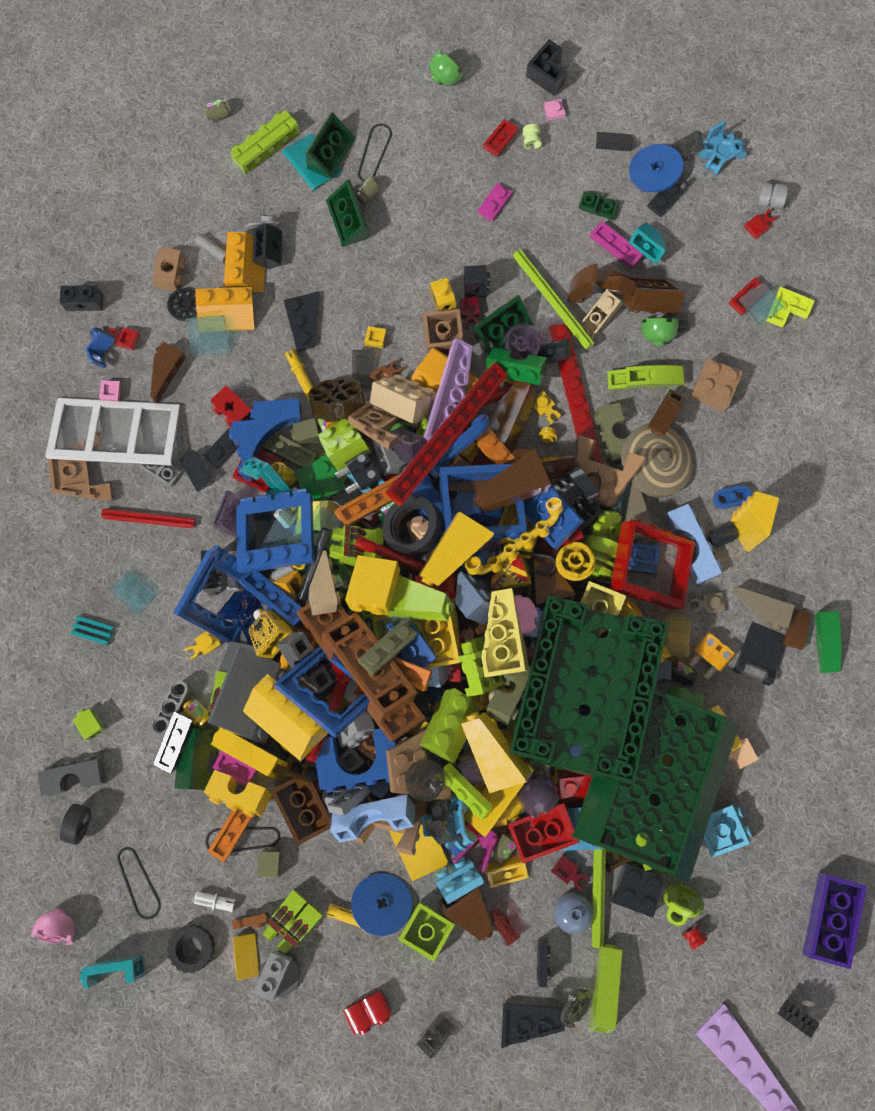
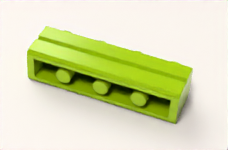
M286 110L282 113H276L269 123L262 124L256 133L249 134L243 143L237 144L232 148L230 155L233 162L246 175L299 134L298 123Z

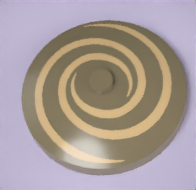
M649 423L644 424L632 431L623 443L621 451L623 469L629 452L648 458L630 482L639 491L652 497L663 498L674 495L682 490L690 480L693 469L690 449L685 440L672 428L669 427L663 437L652 433L647 428Z

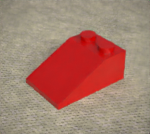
M565 803L508 824L522 864L580 843L578 839L572 837L574 826Z

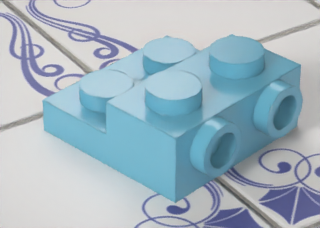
M735 803L719 808L711 813L703 839L712 858L751 843L750 838L753 837V834L748 825L744 826L742 821L744 814L740 806L736 807Z
M468 856L461 857L455 864L453 863L448 867L438 869L436 874L432 875L438 889L448 904L484 884L482 877Z

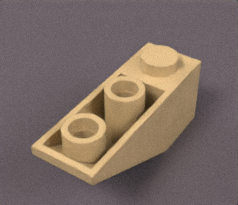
M606 289L580 323L591 339L619 310L623 304L622 299Z
M326 551L322 552L309 588L312 615L336 612L337 604H340L339 592H335L334 589L336 578L335 575H331L330 571L333 568L332 560L327 557Z

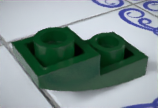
M584 191L579 209L614 221L620 204L619 201L602 198L601 194Z

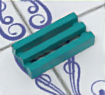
M77 616L76 623L73 625L74 629L73 631L71 630L70 634L108 646L115 627ZM82 621L88 624L108 629L109 632L106 633L96 629H92L80 625V623ZM78 629H82L101 636H105L106 640L85 635L77 631Z

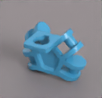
M725 120L711 128L706 140H703L700 145L702 150L699 152V158L709 159L705 169L713 170L715 175L719 173L724 163L731 158L736 157V159L747 156V151L743 148L745 146L742 139L734 140V132H730V134L724 133ZM715 157L721 159L718 165L713 162Z
M454 795L450 802L446 800L441 802V810H437L435 815L422 816L424 837H437L440 842H445V846L449 850L457 847L465 851L469 844H474L477 841V838L473 832L465 827L464 815L470 808ZM428 821L434 824L431 832L427 826Z

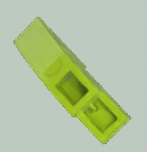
M683 366L625 367L626 369L607 371L609 391L684 385Z

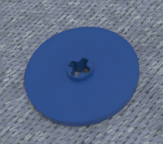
M664 144L650 145L641 149L635 154L629 165V175L632 183L640 190L646 192H661L671 188L678 182L683 173L682 156L675 148Z
M377 873L366 877L357 885L351 899V911L355 922L362 930L374 936H388L398 932L407 923L412 911V898L407 886L399 878L386 873ZM385 900L386 908L382 907L379 909L377 901Z

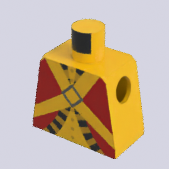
M511 543L500 544V554L504 551V547ZM519 552L516 560L510 561L506 559L501 563V571L497 573L491 571V588L494 591L532 585L523 556Z

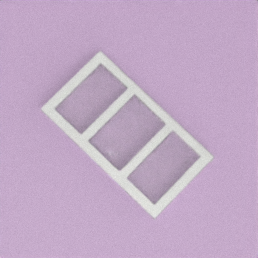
M57 398L45 456L47 459L172 465L181 405Z

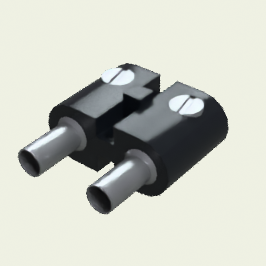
M365 451L346 461V467L335 473L338 478H341L351 472L356 480L354 484L345 489L348 495L358 488L364 490L382 479Z

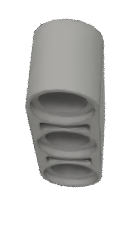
M183 681L172 683L152 722L153 732L159 735L166 734L174 712H168V706L174 703L176 705L175 711L179 710L182 712V707L191 694L189 684ZM181 685H184V693L182 695H178L177 688ZM162 721H165L167 727L164 731L161 732L159 730V724Z

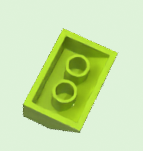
M457 689L445 690L419 745L455 764L467 738L461 724L467 719V715L473 712L479 713L480 711L472 698L467 697V695Z

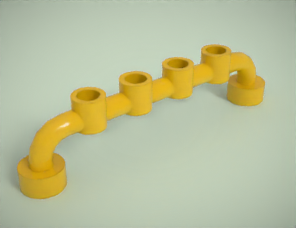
M556 497L549 499L546 502V508L551 516L545 521L537 522L536 528L529 533H522L520 540L514 544L506 545L501 554L491 556L486 565L483 566L478 557L467 559L465 567L468 573L471 575H485L490 571L497 573L501 571V563L506 559L513 561L518 558L517 551L522 547L525 549L532 548L534 546V538L537 536L547 537L550 534L549 527L558 520L560 513L563 511L562 501Z

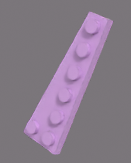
M455 338L452 342L423 439L427 441L465 396L466 385H468L469 379L468 372L470 370L472 346L458 338Z
M722 1003L696 1030L695 1034L768 1111H799L733 1015Z

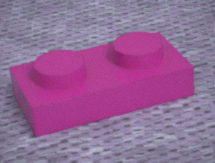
M497 183L479 207L477 213L493 222L512 195V191Z
M221 751L212 767L221 773L232 776L237 782L247 786L248 782L252 781L257 771Z

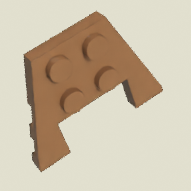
M369 402L348 417L349 424L387 449H390L398 442L397 435L387 432L389 428L399 421L416 428L422 423V421L412 424Z
M100 431L96 433L93 451L106 449L104 432ZM87 438L74 446H68L61 450L85 451ZM48 459L51 491L53 494L108 502L113 501L110 483L90 485L88 461Z
M579 435L577 462H580L579 467L586 475L590 472L599 474L602 482L598 493L601 498L596 502L612 507L626 489L627 484L637 475V471L642 464L646 463L648 458L629 452L624 469L621 471L592 461L591 457L597 441ZM590 475L589 479L597 489L599 480L597 476Z
M427 728L421 729L414 736L406 738L386 750L391 792L442 800L451 799V790L443 782L430 784L426 748L419 745Z
M408 796L415 805L414 827L395 831L388 821L379 820L366 826L358 839L350 841L364 844L374 828L404 834L396 846L398 852L414 856L416 853V841H419L420 837L419 829L420 825H422V816L425 815L428 805L426 800Z

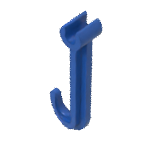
M482 414L469 423L470 428L452 443L430 470V474L434 478L439 476L440 467H444L488 428L490 424L489 417Z

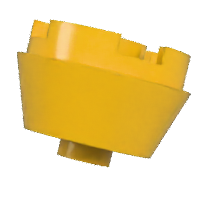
M573 542L568 544L557 554L556 567L559 573L569 580H583L590 576L595 569V555L583 543Z

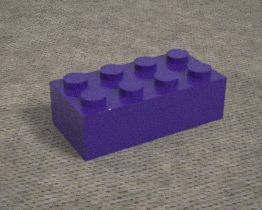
M818 873L802 955L851 969L867 889L866 885Z

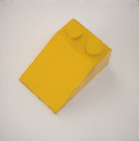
M428 821L427 826L431 832L433 827L431 822ZM420 825L419 841H416L415 855L412 856L399 852L412 881L449 864L437 837H424L422 825ZM389 831L397 846L404 834Z

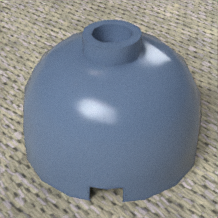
M568 892L557 899L553 907V917L555 923L562 931L568 934H579L585 932L591 926L594 910L586 896L578 892Z

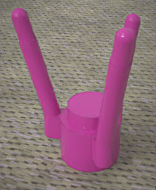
M491 830L486 837L479 832L476 834L477 840H480L479 845L485 848L478 866L479 869L482 868V873L486 871L493 848L499 837ZM469 844L465 851H461L455 857L453 863L455 864L474 844Z

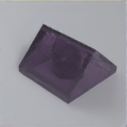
M226 490L212 526L216 531L237 538L236 505H240L242 497L229 490Z

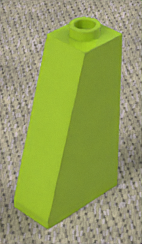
M399 576L389 614L382 613L381 616L448 621L449 615L453 612V602L443 592Z
M606 944L598 952L588 1030L610 1033L616 1029L622 950L617 949L615 945Z

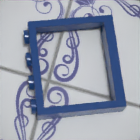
M512 464L440 467L439 484L442 515L444 518V533L452 522L448 482L490 480ZM523 500L516 502L518 525L485 527L494 533L490 538L491 541H499L502 538L515 540L527 531Z

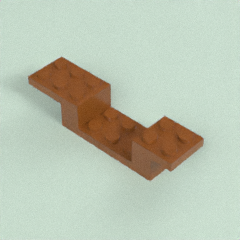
M310 604L297 611V616L328 658L332 661L338 657L368 697L370 702L367 711L390 742H393L425 720L424 715L413 702L417 691L392 659L373 677L358 663V659L373 647L378 640L357 612L349 616L340 604H337V611L332 613L312 615Z

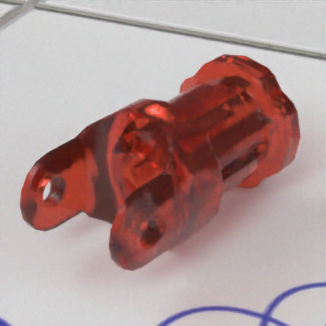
M493 909L490 912L494 929L499 931L505 940V946H509L521 937L512 927L510 918L504 916L501 910Z

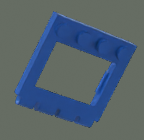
M308 488L294 490L293 496L291 491L275 493V499L273 494L257 496L256 500L255 497L240 499V505H236L238 573L314 563L313 496L309 494ZM301 506L302 543L249 551V514Z
M214 545L204 555L173 614L229 643L231 640H237L258 598L248 591L232 622L194 602L208 580L209 573L213 567L238 582L245 574L237 572V557L227 553L226 550L218 545Z
M318 646L275 683V689L336 738L367 710L370 700L365 694H362L348 707L347 711L340 715L334 713L323 700L317 699L312 691L299 684L298 680L325 657L331 661L322 648ZM338 657L331 661L354 680Z

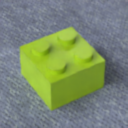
M348 419L340 420L335 425L318 434L328 458L337 471L346 467L345 462L359 453L365 451L366 454H369L371 452L360 430L349 424Z
M419 901L398 940L434 962L451 933L455 922Z

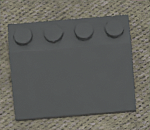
M237 647L208 723L250 741L266 745L269 734L249 718L243 710L253 688L267 674L278 681L290 670L281 669V663L265 657H259L256 653Z

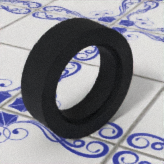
M410 495L401 506L394 503L387 511L383 522V534L387 544L397 552L409 557H421L431 552L440 542L444 531V518L440 509L426 498L418 495ZM411 510H425L429 520L425 535L415 543H403L399 537V524L402 518Z

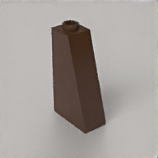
M517 380L488 416L490 419L489 428L511 453L515 449L537 398L532 383Z
M536 449L530 451L476 490L473 501L475 507L480 509L481 514L548 492L551 483Z

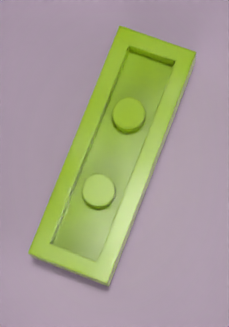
M450 762L444 766L439 776L444 785L449 787L456 794L457 798L463 801L471 809L472 813L483 821L489 815L493 806Z

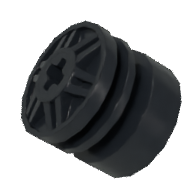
M578 465L567 472L570 480L568 483L563 478H558L562 486L561 488L555 482L551 483L574 510V506L581 512L584 510L581 503L582 500L588 505H592L601 498L589 477Z

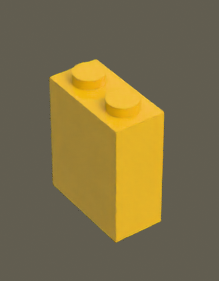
M358 555L345 599L349 608L356 612H362V610L370 611L375 615L389 614L400 573L398 562Z

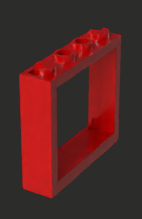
M630 519V521L622 522L610 590L667 609H684L695 542L688 540L684 535H674L670 530L657 529L658 526L643 524L641 520ZM635 533L677 547L669 596L626 582Z

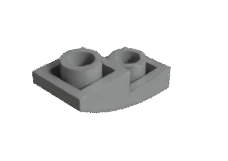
M138 465L139 468L168 487L172 485L181 473L172 465Z

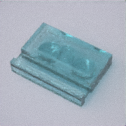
M127 570L108 589L135 615H138L156 596L130 570Z

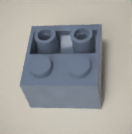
M460 572L458 574L455 604L466 618L485 624L489 618L488 612L492 593L486 590L487 585L481 578L476 579L471 574L467 575Z

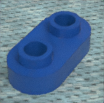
M744 485L721 489L714 494L713 504L718 509L741 506L742 502L746 501L747 497L751 496L752 493ZM738 493L743 494L744 498L739 499ZM723 497L725 499V503H721L719 501V498Z

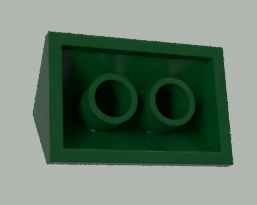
M333 112L329 114L306 151L307 169L329 179L333 177L356 139Z
M347 179L326 199L342 247L369 239L367 225L351 181Z
M516 295L473 326L474 338L488 355L493 348L502 349L534 326L520 295Z
M196 728L190 730L176 766L174 789L205 790L214 770H216L212 767L217 760L218 748L211 745V743L213 742L214 734L218 730Z

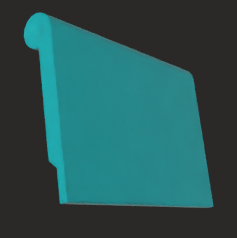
M311 133L284 148L282 153L314 192L343 171L338 167L333 177L329 179L307 169L306 151L315 138Z

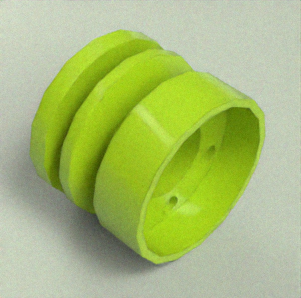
M586 535L583 544L593 551L596 558L595 569L589 577L611 581L614 563L612 562H615L618 543L604 537Z

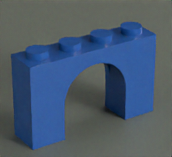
M457 491L456 498L452 497L450 509H453L451 520L454 519L458 512H461L474 521L494 525L499 524L503 507L481 514L480 509L475 507L473 501L475 494ZM476 551L471 557H478L484 566L488 563L487 561L492 556V553ZM465 562L454 571L455 573L463 572L469 575ZM489 572L485 575L473 576L488 579Z
M381 729L373 730L376 750L374 764L365 773L355 774L346 770L341 764L336 738H326L316 761L320 790L326 789V793L339 791V786L345 785L346 789L357 788L358 783L366 782V786L378 784L379 779L385 778L386 782H389L386 750L398 744L397 739L390 742Z

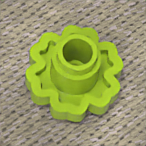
M605 510L588 528V531L592 535L617 542V538L620 536L622 517L618 512Z

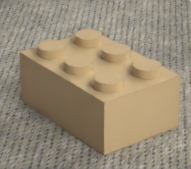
M397 374L393 377L381 378V380L373 382L370 397L371 404L412 424L430 417L437 394L433 392V389L424 388L419 383L404 379V376Z

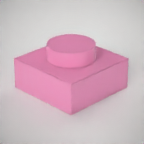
M562 99L544 102L548 121L565 117Z
M101 380L100 400L120 401L121 382Z

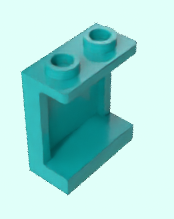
M255 457L250 458L240 469L243 474L256 480L261 477L271 488L265 495L273 494L274 499L275 493L292 492L275 470L262 460Z
M137 955L93 962L82 967L80 982L83 984L84 989H89L100 983L99 974L125 970L126 983L135 982L144 976L143 956Z

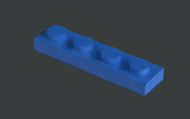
M247 572L239 579V583L293 629L302 623L297 616V611L302 607L260 572Z

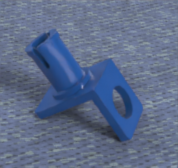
M92 328V331H90L92 341L85 350L91 363L106 368L103 354L113 344L115 339L103 333L100 328Z

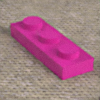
M603 221L590 233V238L631 270L643 257L641 252Z

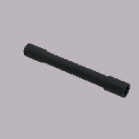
M321 527L314 549V563L309 564L295 601L302 608L307 601L309 588L322 552L327 548L333 532L328 528Z

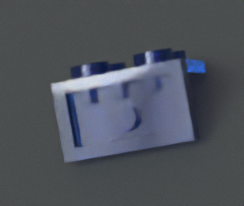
M248 590L236 591L217 615L220 620L237 619L248 643H252L249 628L256 621L253 614L256 610L263 609L260 600Z

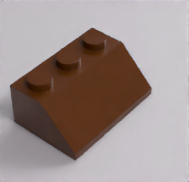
M626 276V278L636 282L632 297L622 296L623 304L629 308V311L634 313L645 311L650 314L661 312L667 315L680 312L685 291L670 280Z
M293 778L270 790L297 846L331 828V819L312 782L308 783Z

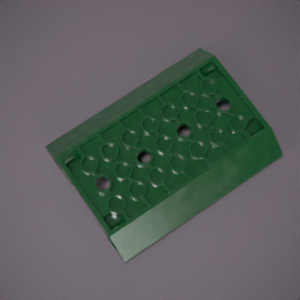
M548 595L510 753L531 762L611 782L635 784L668 623L628 614L627 618L594 611L587 609L588 604ZM599 629H605L608 632V636L600 638L596 632ZM590 667H597L600 673L598 676L592 677L588 674V669ZM581 706H588L591 713L588 716L581 715L579 713ZM578 745L582 749V753L579 756H573L570 753L571 746Z
M654 689L635 784L611 782L592 777L572 837L690 883L739 725L724 715ZM678 715L685 719L683 727H679L675 723V718ZM665 754L672 757V764L670 766H665L662 762ZM652 794H656L659 797V804L656 806L651 805L649 802V797ZM639 834H643L646 837V844L644 846H639L636 843V837Z

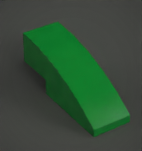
M839 611L819 612L815 614L817 630L815 638L820 673L840 672L841 627Z

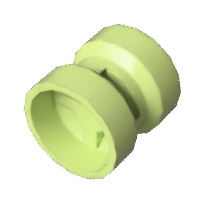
M529 124L523 128V136L525 137L524 147L526 149H530V144H534L535 149L542 145V140L539 136L541 134L539 125Z

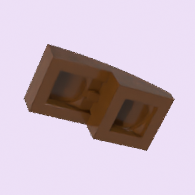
M794 608L782 645L803 650L809 625V612Z

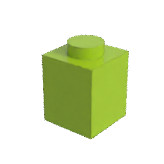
M85 708L76 714L77 717L73 719L84 740L90 741L106 730L93 709Z

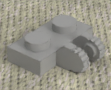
M358 785L357 788L351 789L338 788L339 791H334L333 795H328L324 800L329 812L346 815L352 808L361 803L370 794L368 786Z

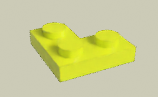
M780 286L765 321L783 327L789 313L807 319L815 300Z

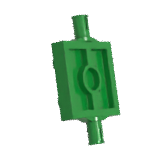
M327 455L294 473L300 485L297 489L308 488L309 494L313 496V502L325 500L346 488L342 477L338 478L335 474L338 471Z

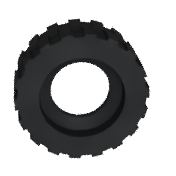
M192 924L180 928L172 935L173 937L168 942V958L171 960L172 966H175L178 971H183V973H194L203 969L212 960L215 952L213 936L209 933L208 929H204L201 925ZM188 938H195L201 943V953L194 959H188L182 953V944Z

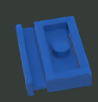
M633 543L628 571L656 575L660 547Z

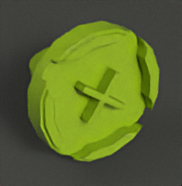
M676 884V886L669 885L665 889L663 899L669 907L667 919L670 923L681 926L686 923L688 917L695 918L701 915L705 904L703 899L700 900L698 898L699 894L695 890L682 884ZM673 912H676L679 915H682L683 917L678 918L673 915Z

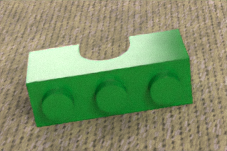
M493 348L486 359V370L492 363L496 362L508 374L506 379L540 385L546 375V357L529 354L526 359L515 360L511 358V351Z

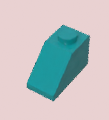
M647 222L639 226L628 241L629 244L654 264H658L667 250L661 233Z

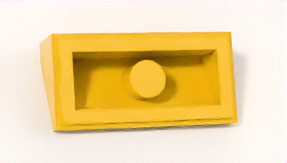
M519 855L509 857L502 863L498 861L488 863L486 868L490 888L529 878L526 863L522 864Z
M255 933L234 936L233 947L237 980L259 976Z

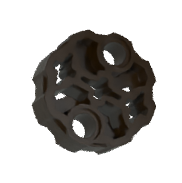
M348 377L322 381L316 387L311 388L308 393L312 415L316 419H322L326 422L347 420L350 414L365 405L361 382L349 379Z

